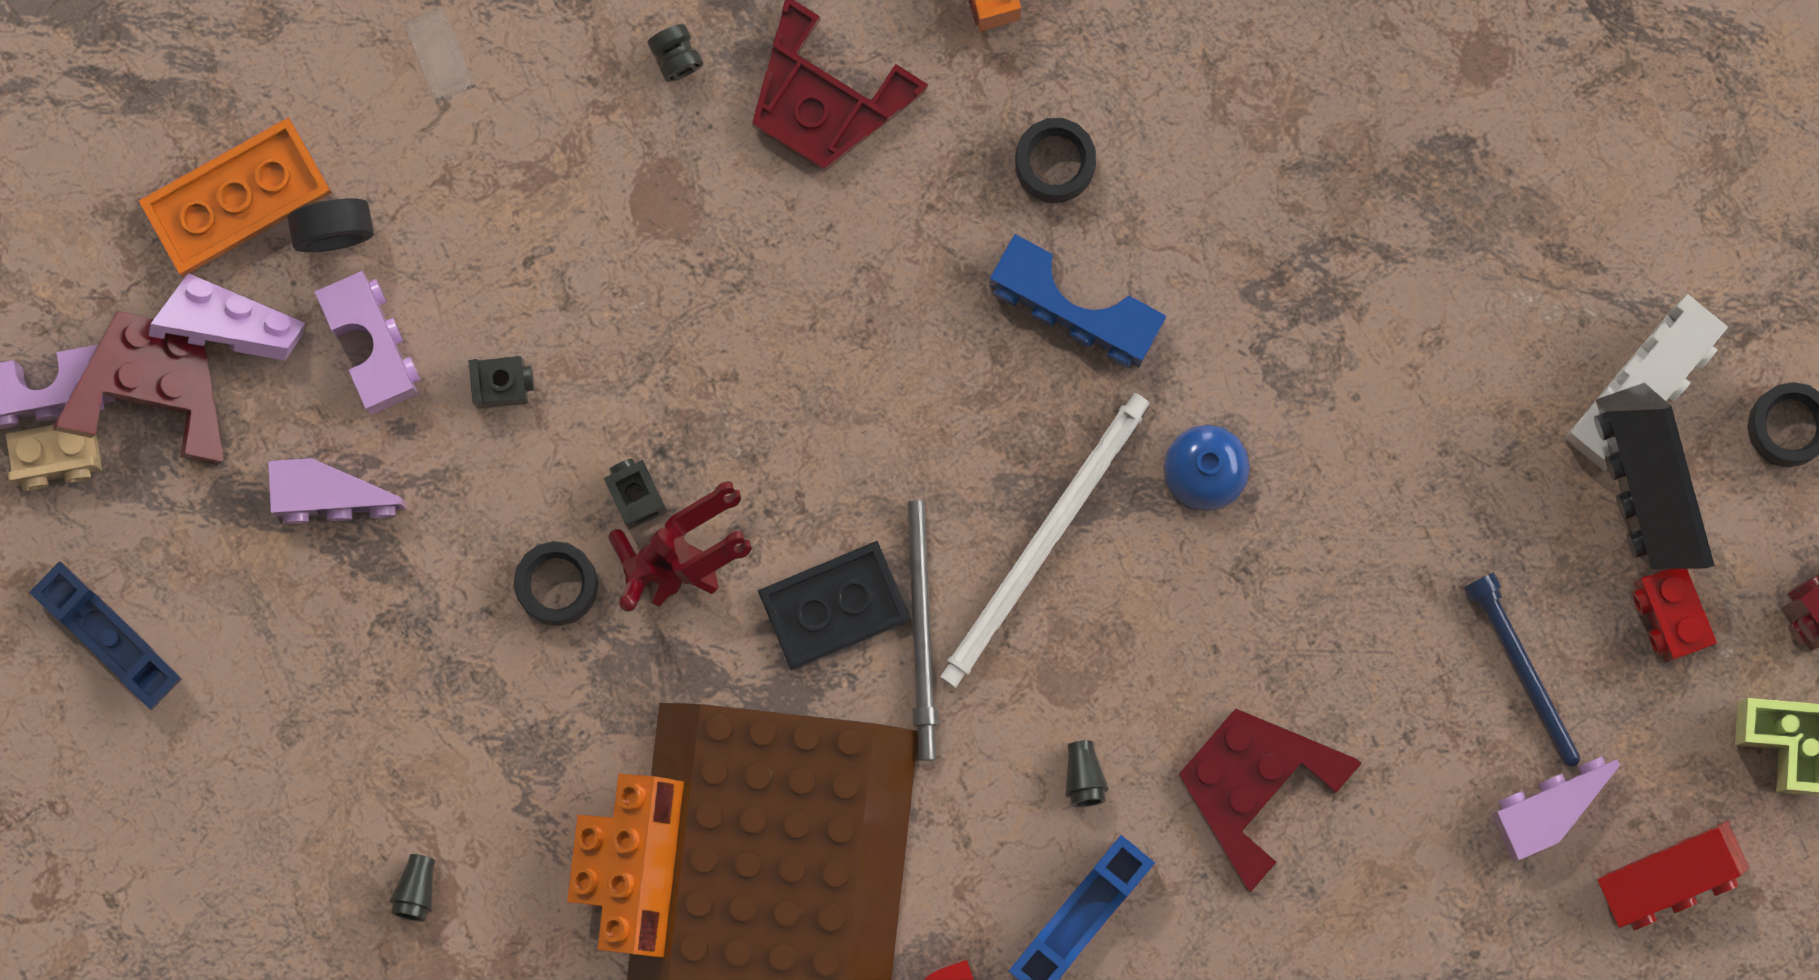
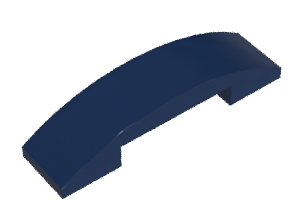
M59 561L29 592L116 674L120 681L150 710H153L182 680L178 673L128 623L62 562Z

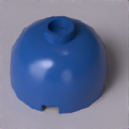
M1209 424L1191 427L1178 435L1166 452L1163 466L1165 483L1173 497L1187 508L1197 511L1221 510L1236 501L1247 485L1250 472L1248 453L1239 438L1225 428Z

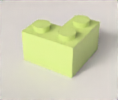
M1746 698L1739 701L1737 704L1735 745L1779 749L1776 792L1819 796V704Z

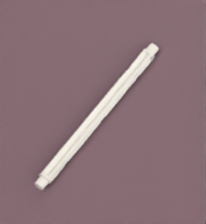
M1133 393L1125 406L1121 405L1119 413L1101 437L1096 448L1088 456L952 657L948 658L947 662L949 664L940 676L942 680L956 688L964 675L970 674V669L989 643L994 632L1000 627L1049 555L1050 550L1060 539L1110 466L1115 455L1118 454L1135 427L1142 422L1143 418L1141 416L1150 404L1145 398L1137 393Z

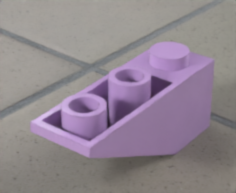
M313 458L268 461L271 513L277 518H283V524L309 523V516L326 515L327 521H348L353 519L352 513L369 512L370 518H391L396 516V510L407 509L406 502L401 497Z
M1601 756L1578 766L1582 775L1566 781L1562 773L1539 783L1542 792L1527 799L1523 791L1500 800L1499 804L1502 809L1492 813V817L1512 861L1521 860L1559 843L1620 766L1618 760L1606 764Z

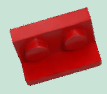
M1666 569L1633 582L1636 588L1635 591H1632L1634 604L1641 616L1647 615L1652 627V631L1648 632L1651 646L1657 656L1663 655L1666 663L1717 644L1688 569Z

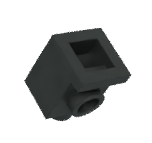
M521 356L468 360L472 403L477 409L528 403L527 392L535 390L532 365L525 366ZM500 372H505L509 375L508 383L505 386H496L494 384V377Z
M630 458L609 469L611 475L605 477L604 480L628 530L667 512L643 460L635 463L633 458ZM637 485L642 488L643 494L638 500H630L627 497V490L631 486Z

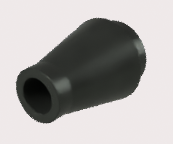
M1082 740L1069 743L1067 745L1068 767L1065 795L1070 797L1071 806L1090 807L1104 803L1106 801L1105 792L1109 789L1094 751L1093 741Z
M419 854L409 855L408 863L389 900L393 904L391 909L392 915L411 921L423 922L426 919L427 912H432L433 868L435 864L433 858Z

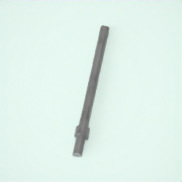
M914 500L908 501L916 708H912L913 726L917 727L919 761L936 760L935 726L939 725L938 707H934L925 501Z

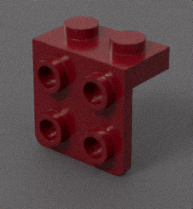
M1819 574L1787 593L1791 601L1781 608L1791 622L1788 628L1794 639L1803 647L1807 645L1811 651L1819 648Z

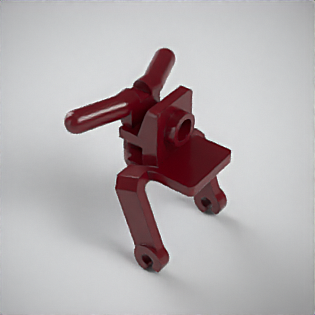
M731 481L720 483L713 492L672 515L665 523V528L659 529L650 539L649 545L646 544L637 555L624 531L614 529L609 533V541L623 565L626 576V587L619 601L622 610L630 612L636 608L647 583L651 603L658 607L669 596L675 595L683 582L684 584H692L710 594H714L719 588L716 570L735 559L744 558L749 555L752 550L751 543L748 539L744 540V535L741 531L730 533L725 539L705 551L688 544L684 538L686 533L740 503V491L734 490Z

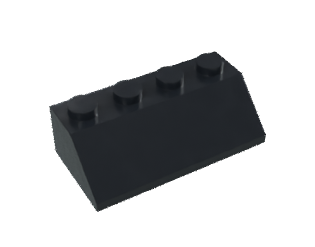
M1645 382L1596 399L1599 415L1594 416V422L1600 438L1603 441L1607 440L1610 454L1605 455V462L1612 479L1618 480L1621 493L1616 495V501L1622 517L1629 519L1632 532L1627 534V541L1635 558L1640 557L1651 569H1706L1715 566L1672 406Z

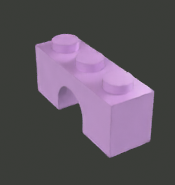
M360 271L315 291L330 329L337 338L352 331H364L373 338V351L370 357L364 363L349 369L365 409L373 415L418 395L414 383L421 380L411 357L403 359L397 344L404 340L394 318L386 320L380 305L387 301L377 279L369 282L363 271Z
M97 345L56 352L59 367L58 375L49 387L42 390H31L27 387L23 367L14 360L0 362V429L18 426L19 419L35 416L36 421L57 419L70 398L69 396L87 367ZM102 395L100 411L105 409L104 403L115 402V398Z

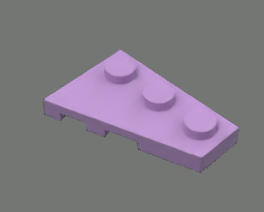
M188 273L152 321L149 336L164 339L165 333L189 337L188 343L204 346L205 340L229 344L234 352L285 361L303 336L305 323Z

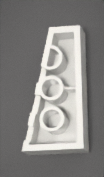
M1687 294L1670 310L1597 399L1645 382L1665 401L1669 398L1675 402L1691 383L1686 379L1688 374L1695 366L1702 369L1717 352L1718 349L1713 345L1727 330L1728 326ZM1595 401L1564 439L1600 469L1606 471L1608 468L1605 462V455L1610 454L1607 440L1603 441L1600 438L1595 426L1594 416L1599 415Z

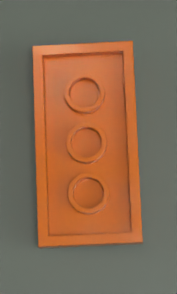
M288 117L139 200V203L178 273L184 277L188 273L286 220L292 211L316 203L332 194V191L294 124Z

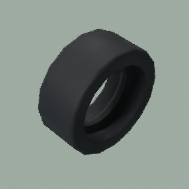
M1046 118L1032 124L1021 136L1015 152V172L1021 186L1034 198L1047 203L1066 202L1078 197L1089 186L1096 168V148L1090 135L1078 123L1065 118ZM1049 136H1061L1069 139L1077 147L1081 157L1078 173L1070 181L1061 185H1050L1041 181L1034 174L1030 166V155L1034 146L1040 140Z
M343 198L317 202L300 207L287 216L292 245L299 252H324L347 248L363 243L374 235L369 204L363 199Z
M1790 382L1779 384L1758 398L1750 410L1747 428L1750 442L1761 457L1775 465L1794 467L1804 465L1819 455L1818 390L1807 384ZM1790 399L1800 401L1808 406L1815 415L1817 424L1815 436L1808 445L1801 449L1789 450L1781 448L1768 435L1766 428L1767 415L1771 408L1780 401Z
M557 541L539 544L527 552L516 568L514 579L517 600L525 611L541 623L555 626L574 623L587 614L596 600L599 584L595 567L584 552L570 543ZM554 558L565 559L574 564L580 572L582 579L581 592L577 599L569 606L560 609L547 608L538 603L531 589L532 574L537 566L546 560Z

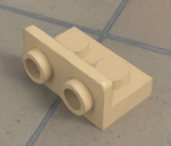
M54 425L5 433L11 471L7 472L9 482L16 486L22 485L23 491H32L48 487V480L64 478L66 483H75L91 479V472L102 471L97 435L88 438L53 430Z

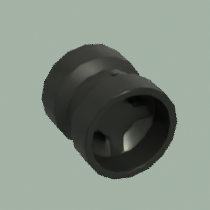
M678 24L664 29L651 37L647 42L652 54L659 57L662 63L660 71L666 82L682 79L697 71L704 64L699 52L692 49L689 43L691 36L685 24Z

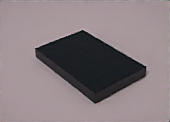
M878 541L757 590L791 671L911 622Z

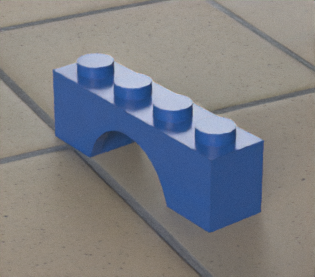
M1014 234L990 277L989 286L995 289L993 295L1009 305L1016 306L1017 302H1020L1033 309L1031 316L1048 326L1053 327L1055 322L1070 329L1071 331L1068 335L1087 347H1091L1095 343L1108 350L1106 356L1121 366L1129 368L1132 363L1140 367L1160 332L1166 315L1129 295L1114 306L1105 309L1092 310L1074 305L1060 293L1055 285L1052 276L1053 254Z
M1120 835L1007 972L1017 980H1059L1155 862L1123 835Z

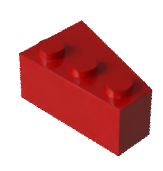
M1727 820L1710 830L1693 837H1688L1675 845L1609 872L1598 878L1597 881L1618 927L1621 928L1631 924L1635 931L1658 921L1655 913L1671 906L1673 912L1677 913L1698 904L1696 895L1711 889L1714 896L1738 887L1739 884L1736 878L1742 876L1750 867Z

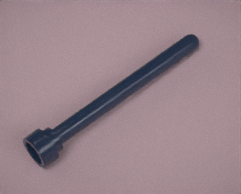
M1492 572L1463 587L1470 602L1475 601L1479 609L1484 608L1564 763L1571 767L1576 766L1580 762V754L1499 601V598L1502 596L1498 589L1502 586L1495 573Z

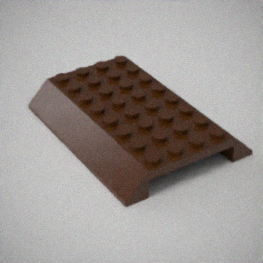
M659 703L651 776L683 781L684 790L664 958L630 954L627 980H892L918 732L916 730L870 722L706 704Z

